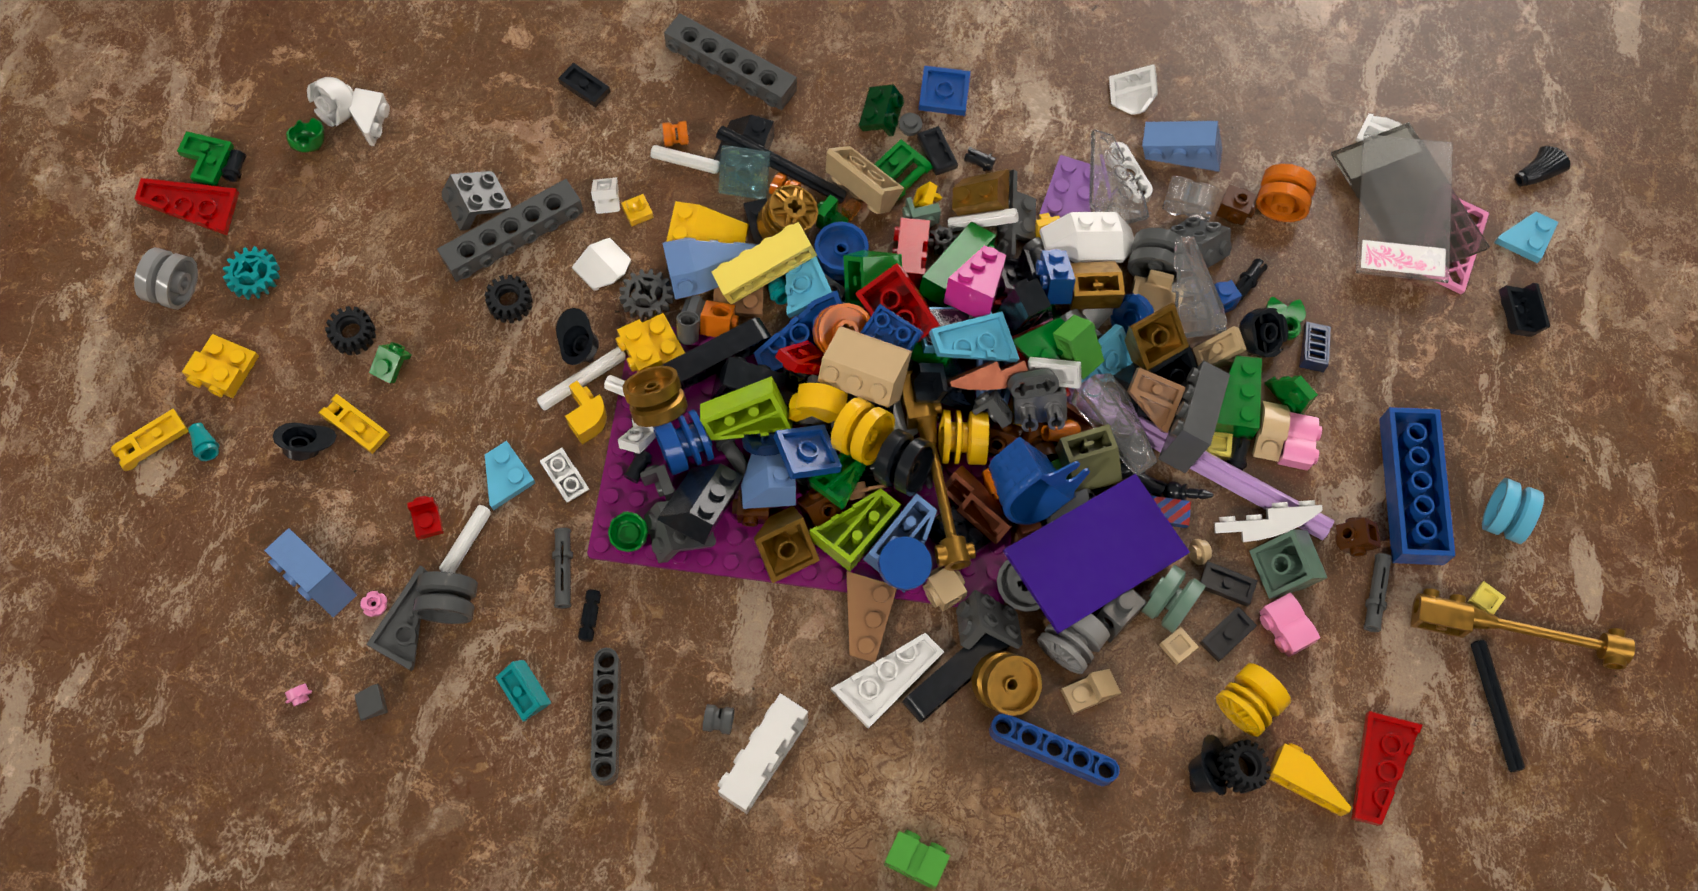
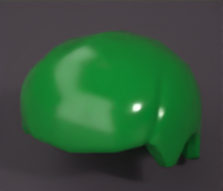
M311 118L308 123L298 120L294 127L289 128L286 132L288 145L298 152L309 153L317 151L325 139L322 122L316 118Z
M623 512L613 518L608 529L610 543L617 550L632 552L641 548L646 543L649 533L645 520L633 512Z

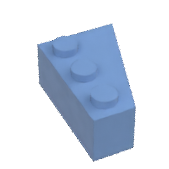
M1218 121L1145 123L1142 145L1145 159L1220 172L1222 143Z
M916 493L863 560L879 572L878 558L880 552L891 540L907 536L925 544L937 509Z
M289 528L264 550L272 558L268 562L279 573L283 570L286 571L283 577L293 587L297 584L301 586L297 591L307 601L313 598L332 617H335L357 596Z

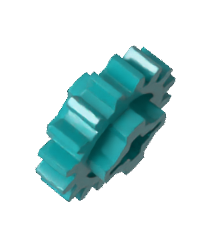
M254 246L250 252L244 247L242 254L235 251L234 255L236 258L234 260L228 258L227 261L230 266L223 267L226 273L223 279L230 291H234L237 297L244 295L248 300L252 294L257 299L260 298L261 292L268 295L269 290L267 288L269 286L276 287L277 285L273 280L280 279V275L277 272L280 270V267L272 254L269 255L266 249L259 251L257 246Z

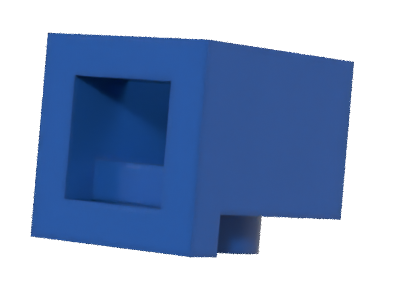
M1230 280L1214 284L1209 289V294L1201 299L1213 318H1216L1235 309L1242 295L1234 282Z

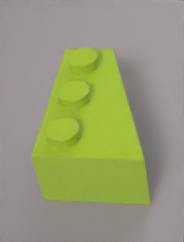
M772 376L700 404V421L711 441L744 438L746 434L769 436L771 432L793 428V420L788 419L789 409Z
M880 488L853 504L851 508L841 514L834 515L829 521L819 527L812 528L810 530V537L815 545L851 572L898 517L901 504Z

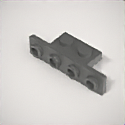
M1013 169L1009 171V209L1016 208L1019 219L1016 223L997 225L998 239L996 247L997 251L1009 258L1014 257L1016 254V240L1027 244L1035 238L1036 198L1017 191L1018 172Z

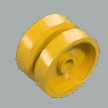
M861 397L853 398L840 411L831 432L832 447L847 456L851 455L853 459L865 465L873 464L883 442L894 431V415L880 407H875L874 404Z

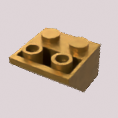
M1115 261L1071 263L1076 281L1070 310L1120 308L1125 296L1123 273Z

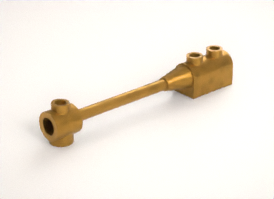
M907 371L900 398L907 430L917 428L920 437L932 442L935 446V457L931 472L946 538L940 541V545L935 546L936 562L938 567L944 566L948 571L964 569L971 565L970 559L975 558V548L973 542L967 543L964 536L956 535L936 447L937 415H942V406L940 402H915L910 377L913 371Z
M1424 589L1423 594L1418 593L1412 606L1410 627L1464 638L1473 632V628H1497L1596 650L1597 657L1603 659V666L1613 670L1626 669L1635 653L1634 640L1625 637V631L1622 629H1608V633H1602L1599 639L1501 619L1474 607L1473 604L1466 603V597L1463 595L1452 594L1449 596V599L1440 598V592L1436 589Z

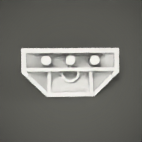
M1070 212L1042 227L1039 231L1045 250H1066L1069 260L1075 263L1108 261L1123 263L1131 254L1134 241L1131 227L1117 212Z

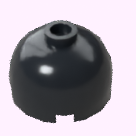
M1254 309L1241 320L1239 329L1247 349L1246 351L1251 355L1275 357L1282 352L1283 349H1280L1283 342H1287L1288 325L1284 315L1278 314L1277 309Z

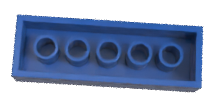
M1389 407L1379 418L1392 563L1445 565L1455 557V546L1440 409Z

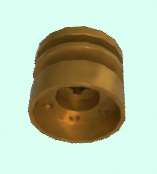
M783 185L777 188L758 213L757 227L763 239L772 237L781 232L786 226L799 222L807 234L817 221V203L813 196L802 187Z

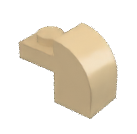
M1262 401L1260 407V429L1254 444L1253 457L1279 462L1284 440L1287 441L1290 426V410L1287 405Z

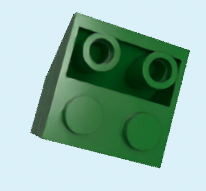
M861 250L843 255L846 303L864 307L855 293L896 263L902 267V254Z

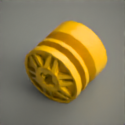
M943 410L942 418L938 425L937 442L941 463L948 464L950 452H953L954 464H959L961 453H966L968 464L986 465L989 446V415L987 411H982L977 415L970 411L967 422H963L961 411L956 410L954 422H951L950 410Z
M1248 663L1234 677L1235 683H1228L1224 687L1225 690H1222L1216 696V702L1221 711L1233 724L1245 733L1259 737L1265 731V727L1267 728L1271 725L1272 717L1279 716L1291 703V697L1281 682L1270 672L1257 664Z

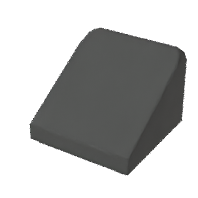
M378 683L354 695L361 721L388 713L383 689Z

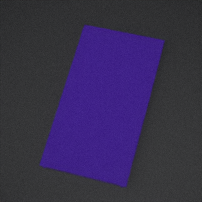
M1134 474L1005 548L1003 553L1056 633L1059 634L1183 558L1190 551L1139 477Z

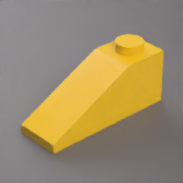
M1289 743L1277 749L1270 765L1271 771L1267 772L1270 774L1269 779L1339 816L1350 813L1352 807L1311 756L1303 753L1304 750L1301 747Z

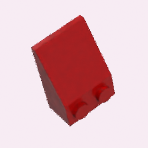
M898 263L855 293L870 316L881 304L923 331V335L918 342L927 337L931 329L941 327L908 274Z

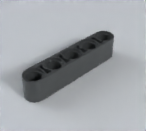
M607 647L597 651L594 656L591 774L597 783L603 786L613 784L618 778L620 744L621 661L617 653ZM610 657L614 659L611 667H601V662L605 658ZM612 684L614 688L610 694L603 695L600 693L602 686ZM607 710L613 712V717L608 722H601L599 720L602 712ZM603 738H611L612 745L608 749L603 750L599 748V742ZM610 765L612 767L610 775L604 778L599 777L598 770L600 767Z

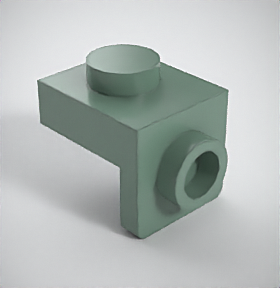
M908 197L906 198L905 207H902L904 218L930 220L929 228L940 221L941 210L938 203L915 208L912 198Z

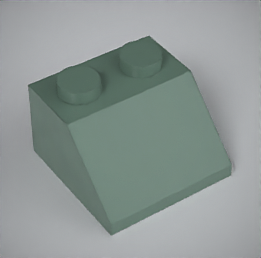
M1293 529L1249 551L1269 599L1308 588L1328 578L1307 530Z

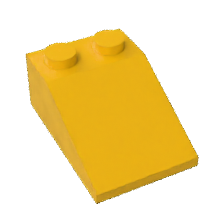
M675 201L666 242L682 238H695L699 241L718 240L721 243H745L749 224L698 204Z

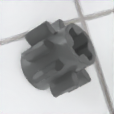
M939 225L936 231L930 230L928 247H933V255H942L958 237V235L952 234V227L946 228Z

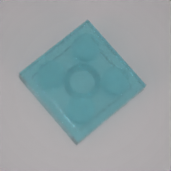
M722 145L718 193L755 199L766 198L771 152Z

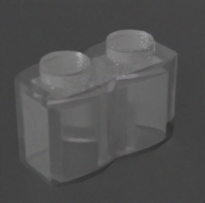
M1172 176L1162 209L1171 215L1199 217L1202 221H1209L1219 189L1213 185L1194 182L1185 177Z

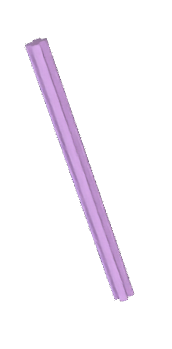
M1088 387L1081 391L1069 388L1071 395L1067 396V401L1070 404L1129 436L1141 435L1147 440L1149 447L1161 453L1168 433L1161 432L1153 422L1144 417H1135L1131 410ZM1207 451L1190 468L1265 510L1266 508H1272V503L1288 502V507L1299 506L1298 500ZM1319 513L1298 528L1307 530L1309 534L1323 541L1334 524V520Z

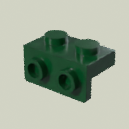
M894 84L869 87L859 122V127L862 131L883 129L889 137L894 136L901 108L904 104V97Z

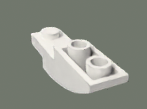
M1315 500L1299 501V506L1288 507V502L1272 503V508H1266L1267 519H1262V514L1246 515V520L1235 521V516L1219 517V522H1214V533L1241 532L1242 542L1271 538L1289 532L1311 520L1322 511V505H1315Z

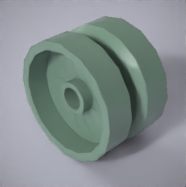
M1175 564L1165 578L1162 576L1149 595L1150 600L1141 611L1151 619H1155L1166 608L1168 611L1161 621V626L1171 633L1177 629L1206 587V585L1193 578L1189 580L1183 590L1179 588L1186 577V572Z

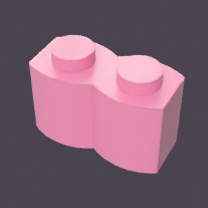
M1290 412L1287 441L1284 440L1279 462H1277L1278 465L1307 471L1313 464L1316 465L1319 458L1316 441L1320 440L1322 434L1319 418Z
M1291 593L1264 606L1260 611L1261 624L1266 630H1270L1274 634L1276 647L1288 657L1313 645L1320 639L1315 626L1305 615L1301 605Z

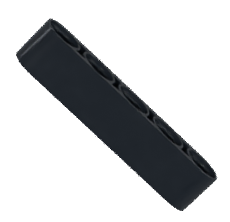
M753 318L661 366H669L676 369L681 389L685 390L716 374L729 357H742L745 359L753 355L759 347L771 338V335L760 318Z
M985 633L970 650L963 647L914 689L902 703L919 723H922L972 680L974 668L982 657L993 651H1005L1011 645Z

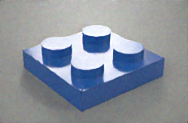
M924 66L919 110L965 116L971 71Z
M824 424L777 430L775 432L774 440L791 480L840 472L842 465L835 449L832 447L831 439Z

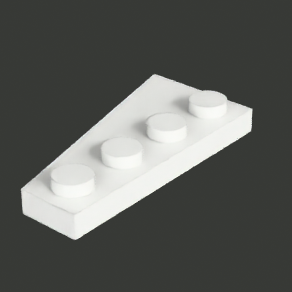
M924 633L840 684L835 685L830 690L869 728L944 651Z

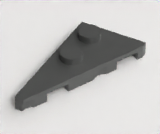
M422 566L418 567L366 644L369 648L411 672L415 666L421 619L412 613L414 599L421 595L416 590L419 574L428 572Z

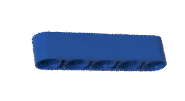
M1003 713L995 716L990 725L989 733L994 741L1098 786L1110 785L1119 775V765L1114 759L1014 716ZM1000 722L1007 724L1010 730L1009 733H999L996 729V724ZM1024 733L1031 734L1034 737L1035 743L1033 745H1026L1022 741L1021 735ZM1055 744L1058 746L1060 755L1052 756L1049 754L1047 745ZM1081 755L1085 759V767L1076 766L1073 762V756ZM1099 766L1108 767L1111 771V777H1102L1099 773Z

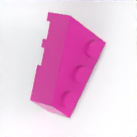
M984 245L948 278L944 303L976 318L991 314L1001 281L1006 255L995 248Z

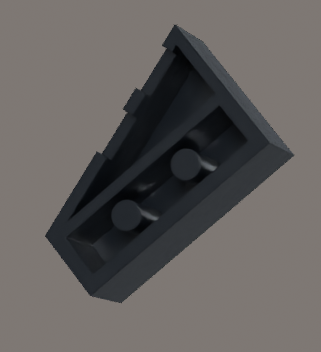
M1037 278L1029 282L1027 279H1023L1014 284V289L1007 293L1008 297L1001 301L1002 304L996 310V313L1003 312L1011 336L1053 318L1052 305Z
M729 357L716 374L710 400L772 376L790 410L789 401L793 394L798 393L800 384L795 380H790L789 376L784 372L780 373L771 370L769 366L748 363L742 357Z

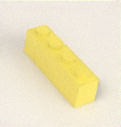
M797 222L786 226L778 234L765 238L752 249L742 251L738 257L731 261L721 263L717 269L711 272L724 297L730 304H733L814 258L817 254L801 225Z

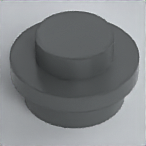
M906 113L899 119V128L903 134L914 136L922 128V119L915 113Z

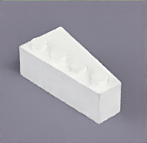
M781 693L767 710L760 726H757L749 738L750 742L745 750L741 749L734 759L733 763L735 766L730 774L726 772L718 783V787H720L718 791L719 796L748 814L808 724V711Z

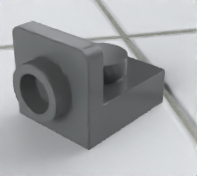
M997 390L991 393L986 391L974 400L975 403L972 409L974 415L988 408L990 418L993 422H998L1002 429L1011 424L1014 413Z
M652 465L646 468L645 472L640 473L644 486L655 483L659 497L665 496L666 501L671 499L675 492L665 465Z

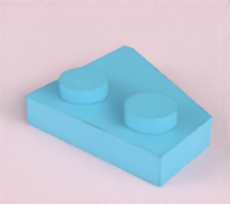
M1534 212L1499 235L1494 243L1538 263L1545 253L1558 222L1538 212Z
M507 441L485 454L489 504L493 511L535 484V480Z

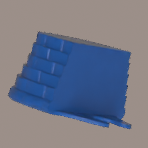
M1020 436L997 454L989 465L1004 515L1011 522L1024 525L1038 523L1047 519L1075 498V490L1090 473V470L1086 468L1074 478L1066 480L1067 475L1080 466L1079 461H1075L1057 470L1045 454Z

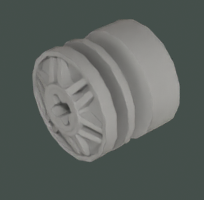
M1090 614L1059 634L1056 633L1051 624H1048L1045 629L1046 633H1042L1037 642L1041 649L1059 665L1071 672L1083 674L1088 667L1087 663L1090 664L1094 659L1092 652H1099L1110 637V634L1104 624L1094 615Z

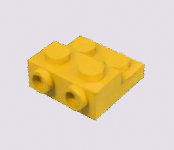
M664 313L645 322H641L639 319L617 329L619 337L615 338L621 352L626 350L629 356L626 358V361L632 372L661 366L685 353Z
M212 334L202 351H195L182 373L187 377L186 381L197 388H200L202 385L218 397L226 395L234 398L259 358V355L250 349Z

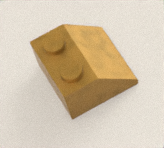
M1005 169L963 178L953 187V211L958 216L1009 209V170Z

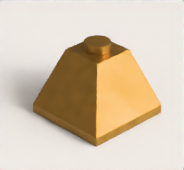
M1174 303L1166 305L1129 326L1124 340L1131 361L1146 371L1189 347Z
M794 506L770 516L754 537L772 583L820 561L805 521Z

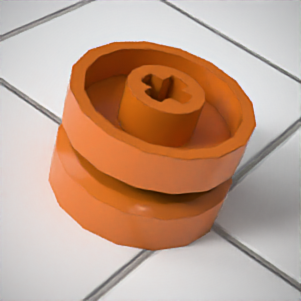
M1293 164L1270 166L1265 170L1262 177L1261 188L1256 199L1257 209L1270 219L1281 222H1296L1306 218L1312 204L1311 198L1315 192L1316 178L1310 171Z
M851 303L830 305L822 310L815 319L812 330L814 342L818 349L825 354L840 326L860 333L870 319L868 312L860 306Z

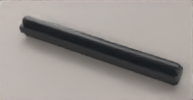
M1486 640L1474 641L1471 643V649L1508 770L1510 772L1522 771L1525 769V764Z

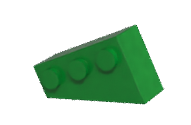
M1236 356L1227 372L1230 374L1215 432L1230 433L1236 438L1253 439L1260 429L1262 358Z

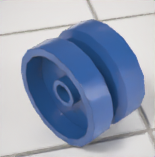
M835 222L823 227L817 234L814 250L824 274L840 285H845L843 255L861 250L869 251V245L862 229L851 223Z

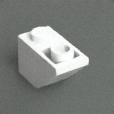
M355 88L349 111L369 145L375 146L377 138L382 134L384 118H387L389 115V104L383 93Z

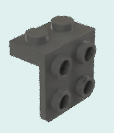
M491 171L450 174L441 192L442 198L447 203L452 218L456 221L460 231L469 230L477 214L505 212L511 208V204L496 175Z
M1188 217L1185 221L1169 229L1181 235L1186 240L1188 246L1194 247V270L1202 272L1230 255L1232 249L1230 227L1222 226L1218 222L1202 221L1199 217Z
M669 501L657 502L644 515L652 541V550L656 554L658 563L668 562L679 551L711 548L716 544L713 532L705 545L658 521L659 515Z
M974 590L965 601L960 602L956 615L961 646L970 650L985 633L1016 649L1023 645L1018 614L1013 607L1005 606L996 601L992 596L984 595L977 590Z

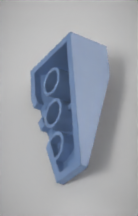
M682 238L663 242L675 299L701 294L719 287L711 271L717 269L721 263L729 262L738 257L742 251L752 249L759 244L721 243L718 240L699 241L695 238Z
M751 454L741 483L743 509L795 506L796 482L795 479H790L781 454L771 456Z

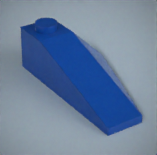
M836 290L813 300L804 311L791 319L790 323L779 333H775L754 352L758 365L769 366L771 370L778 372L784 369L782 363L775 358L779 349L807 340L817 347L812 331L815 319L822 310L830 305L843 304L838 291Z

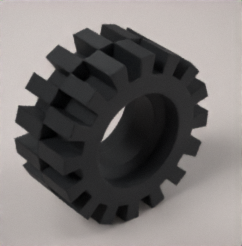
M504 275L499 276L501 280L499 282L493 279V286L488 284V292L485 291V302L491 315L496 320L500 318L503 323H506L507 319L510 323H514V318L521 321V315L523 314L526 317L529 314L527 309L531 310V303H533L526 282L524 280L521 281L518 276L514 279L512 275H508V279H505ZM514 292L518 295V300L512 305L504 306L500 303L501 296L506 293Z
M346 306V311L343 312L340 308L337 310L339 312L338 315L334 313L330 315L333 320H327L326 324L328 327H325V331L334 348L338 349L340 353L344 354L346 352L347 355H352V351H354L358 355L361 354L359 349L368 350L367 343L372 346L374 343L372 338H376V333L374 332L376 329L369 315L363 309L360 311L359 307L354 306L352 310L350 306ZM350 324H358L360 326V331L355 336L350 338L342 336V331L346 326Z
M1240 740L1224 747L1219 752L1221 757L1217 758L1216 763L1221 764V766L1217 767V772L1223 773V776H1220L1221 781L1227 780L1228 782L1225 786L1228 789L1233 787L1232 791L1235 793L1240 792V794H1244L1261 788L1267 783L1266 780L1270 778V774L1266 773L1271 771V766L1266 765V762L1270 760L1268 756L1263 757L1262 754L1265 751L1263 748L1258 750L1259 744L1256 742L1251 744V740ZM1239 757L1248 766V776L1242 772L1239 766Z

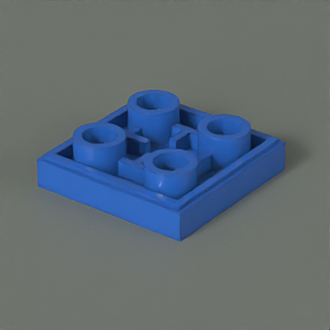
M879 304L860 332L912 351L923 335V331Z

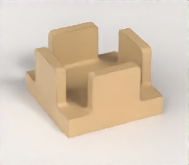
M1150 270L1147 278L1135 275L1130 293L1140 294L1145 297L1153 306L1154 312L1170 303H1174L1179 314L1184 290L1183 287L1172 284L1174 275Z

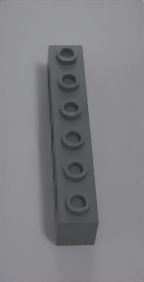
M681 13L678 14L664 32L666 47L671 52L681 54L691 63L699 64L706 68L709 73L719 75L729 84L737 85L749 95L764 100L771 107L783 110L797 91L796 76Z
M564 179L437 248L438 253L456 282L461 279H467L479 269L491 266L499 258L511 255L519 247L530 244L539 236L552 232L559 225L579 217L584 212L581 200L567 179ZM554 207H559L557 210H551ZM532 219H538L535 222H530ZM517 230L515 233L509 234L510 231ZM490 242H495L493 245H487Z

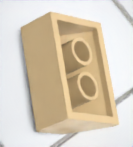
M851 146L828 149L826 172L832 176L831 179L838 185H844L850 190L849 193L854 198L862 199L866 202L868 209L876 214L890 212L903 192L904 187Z
M840 326L822 358L817 382L833 386L888 408L901 398L912 351Z

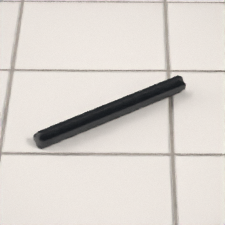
M721 126L717 131L716 138L826 197H829V195L834 196L838 199L839 204L844 202L847 191L725 126Z

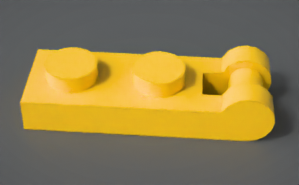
M338 394L331 398L332 402L327 408L323 407L318 412L326 421L333 424L371 454L390 436L385 429ZM339 409H342V411L339 413V415L336 416L335 413H336Z
M171 409L115 443L111 447V451L115 457H119V464L122 469L129 471L134 469L138 462L189 431L178 413ZM134 447L135 451L129 454V449Z

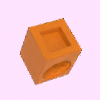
M706 300L701 313L700 335L717 337L737 327L739 316L735 315L736 305Z

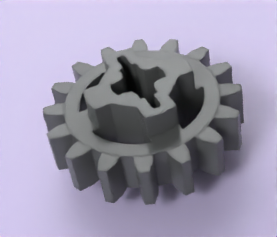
M640 269V275L636 276L632 272L630 273L631 280H623L625 287H620L619 289L621 294L619 297L620 303L623 304L624 312L630 311L632 319L639 315V319L643 322L645 317L651 319L654 315L662 314V310L669 312V304L673 303L672 294L674 293L669 279H663L661 272L654 275L653 269H650L648 274H645L643 269Z

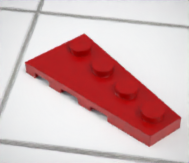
M140 178L134 200L145 207L227 236L239 192L236 188Z
M1371 711L1366 713L1352 820L1376 826L1383 824L1394 797L1395 788L1403 775L1404 766L1412 753L1415 739L1420 733L1423 724Z

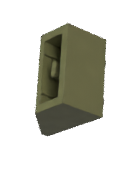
M1109 424L1060 438L1055 451L1061 467L1063 468L1075 461L1080 463L1077 469L1067 475L1066 480L1074 478L1083 469L1088 468L1090 470V473L1074 493L1083 489L1095 490L1122 481L1119 449Z

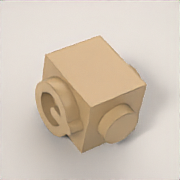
M942 566L930 572L927 583L923 586L930 603L935 608L939 606L942 612L964 600L967 594V590L964 587L965 581L958 570L948 571L945 568L943 569Z

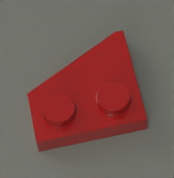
M807 340L779 349L775 358L787 370L794 373L819 375L824 353Z

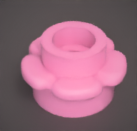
M371 591L367 593L366 597L362 598L360 606L364 609L365 615L370 617L380 616L387 608V598L384 594H379L378 591Z
M306 683L285 692L288 699L285 702L287 704L292 702L294 707L310 700L308 695L312 693V690L308 689Z

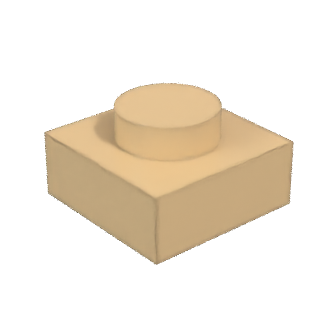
M1182 627L1177 629L1159 645L1176 665L1180 664L1199 648Z

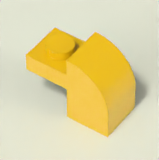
M575 381L569 385L573 398L580 407L567 414L565 418L568 426L583 445L602 431L606 424L607 413L601 395L599 394L594 397L587 386L582 388L579 382Z
M821 383L800 384L798 393L793 394L789 401L788 419L798 422L813 416L826 423L836 421L840 411L847 404L848 393Z

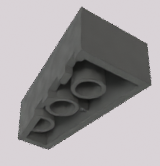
M1204 360L1197 368L1193 367L1186 379L1189 382L1159 455V460L1186 473L1212 443L1230 374Z

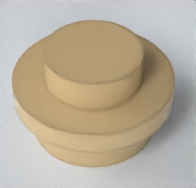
M1201 539L1191 541L1188 548L1190 551L1189 557L1197 565L1205 564L1212 557L1210 544L1206 540Z

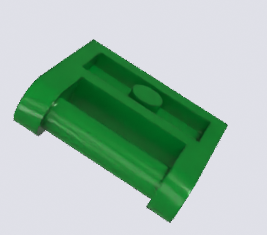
M902 139L874 164L893 180H896L913 162L917 165L900 183L904 190L898 200L906 194L905 191L924 173L927 174L932 170L931 163Z

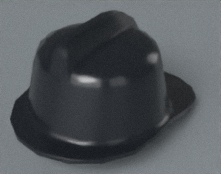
M578 308L567 309L561 314L556 325V336L562 359L569 365H577L581 362L591 363L594 361V356L599 348L598 338L592 332L585 312Z
M293 422L279 426L274 430L272 437L274 443L282 448L283 454L287 458L294 461H304L315 457L319 451L330 447L336 441L337 435L330 427Z
M1207 735L1204 738L1201 753L1188 764L1190 789L1195 793L1216 792L1219 795H1225L1226 780L1221 781L1220 776H1223V773L1217 772V767L1221 766V764L1216 763L1217 758L1221 757L1219 752L1224 749V746L1214 735Z

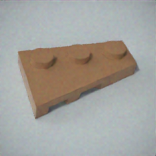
M847 571L849 656L875 663L897 588L889 586L885 582Z

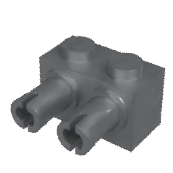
M1020 384V386L1017 389L1021 390L1022 385L1025 384ZM1058 387L1050 395L1023 400L1016 399L1012 395L1015 424H1021L1024 431L1029 432V427H1031V431L1037 430L1038 423L1047 422L1052 430H1055V426H1057L1058 430L1065 426V421H1067V393L1065 387Z

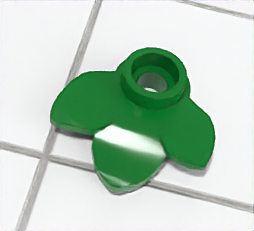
M1270 297L1266 308H1275L1278 314L1284 315L1287 325L1291 329V331H1288L1287 340L1295 339L1301 331L1300 323L1306 317L1302 301L1297 299L1287 307L1275 297Z

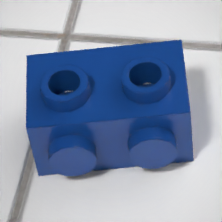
M1059 249L1042 250L1040 260L1036 261V275H1038L1040 284L1050 304H1071L1076 279L1067 251Z

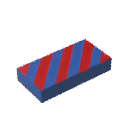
M1152 496L1172 526L1189 527L1191 501Z

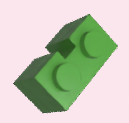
M1073 315L1053 332L1057 348L1063 351V354L1060 356L1061 360L1081 362V379L1084 380L1104 362V357L1093 322L1089 319Z
M906 830L905 833L899 831L884 866L935 890L950 855L945 853L946 849L936 843L931 842L930 846L919 842L921 837L912 831Z

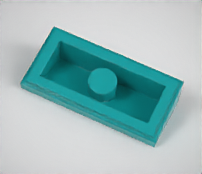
M525 660L511 662L495 677L522 721L528 720L551 704L550 699Z

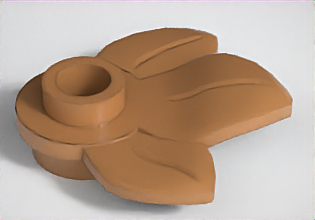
M865 481L858 482L850 500L864 498L880 488H887V486L876 485L866 487Z

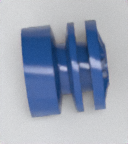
M695 409L688 411L689 424H687L684 416L681 415L678 417L680 427L677 429L674 428L671 422L653 427L659 447L672 476L689 469L687 457L692 456L697 465L702 464L700 452H703L707 462L714 459L712 441Z

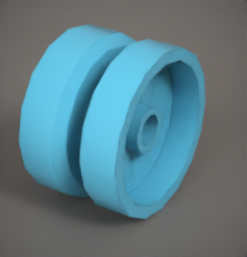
M1504 478L1495 488L1483 515L1482 529L1495 535H1499L1504 531L1505 539L1522 544L1532 533L1539 519L1544 504L1543 492L1531 487H1526L1522 490L1519 482Z

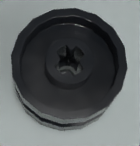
M901 429L892 431L883 442L877 454L873 473L875 481L889 488L895 486L898 492L907 496L915 495L926 482L932 469L935 457L934 444L920 437L914 439L912 434Z

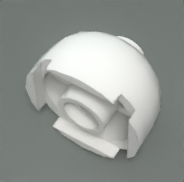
M324 77L308 85L307 95L309 102L314 101L317 106L314 109L315 113L328 126H338L351 117L349 107L352 104L354 92L349 85L333 77Z

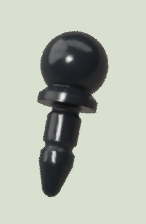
M1175 481L1167 483L1163 491L1165 498L1185 501L1187 497L1192 499H1208L1214 496L1212 492L1205 489H1188L1187 484L1181 485Z

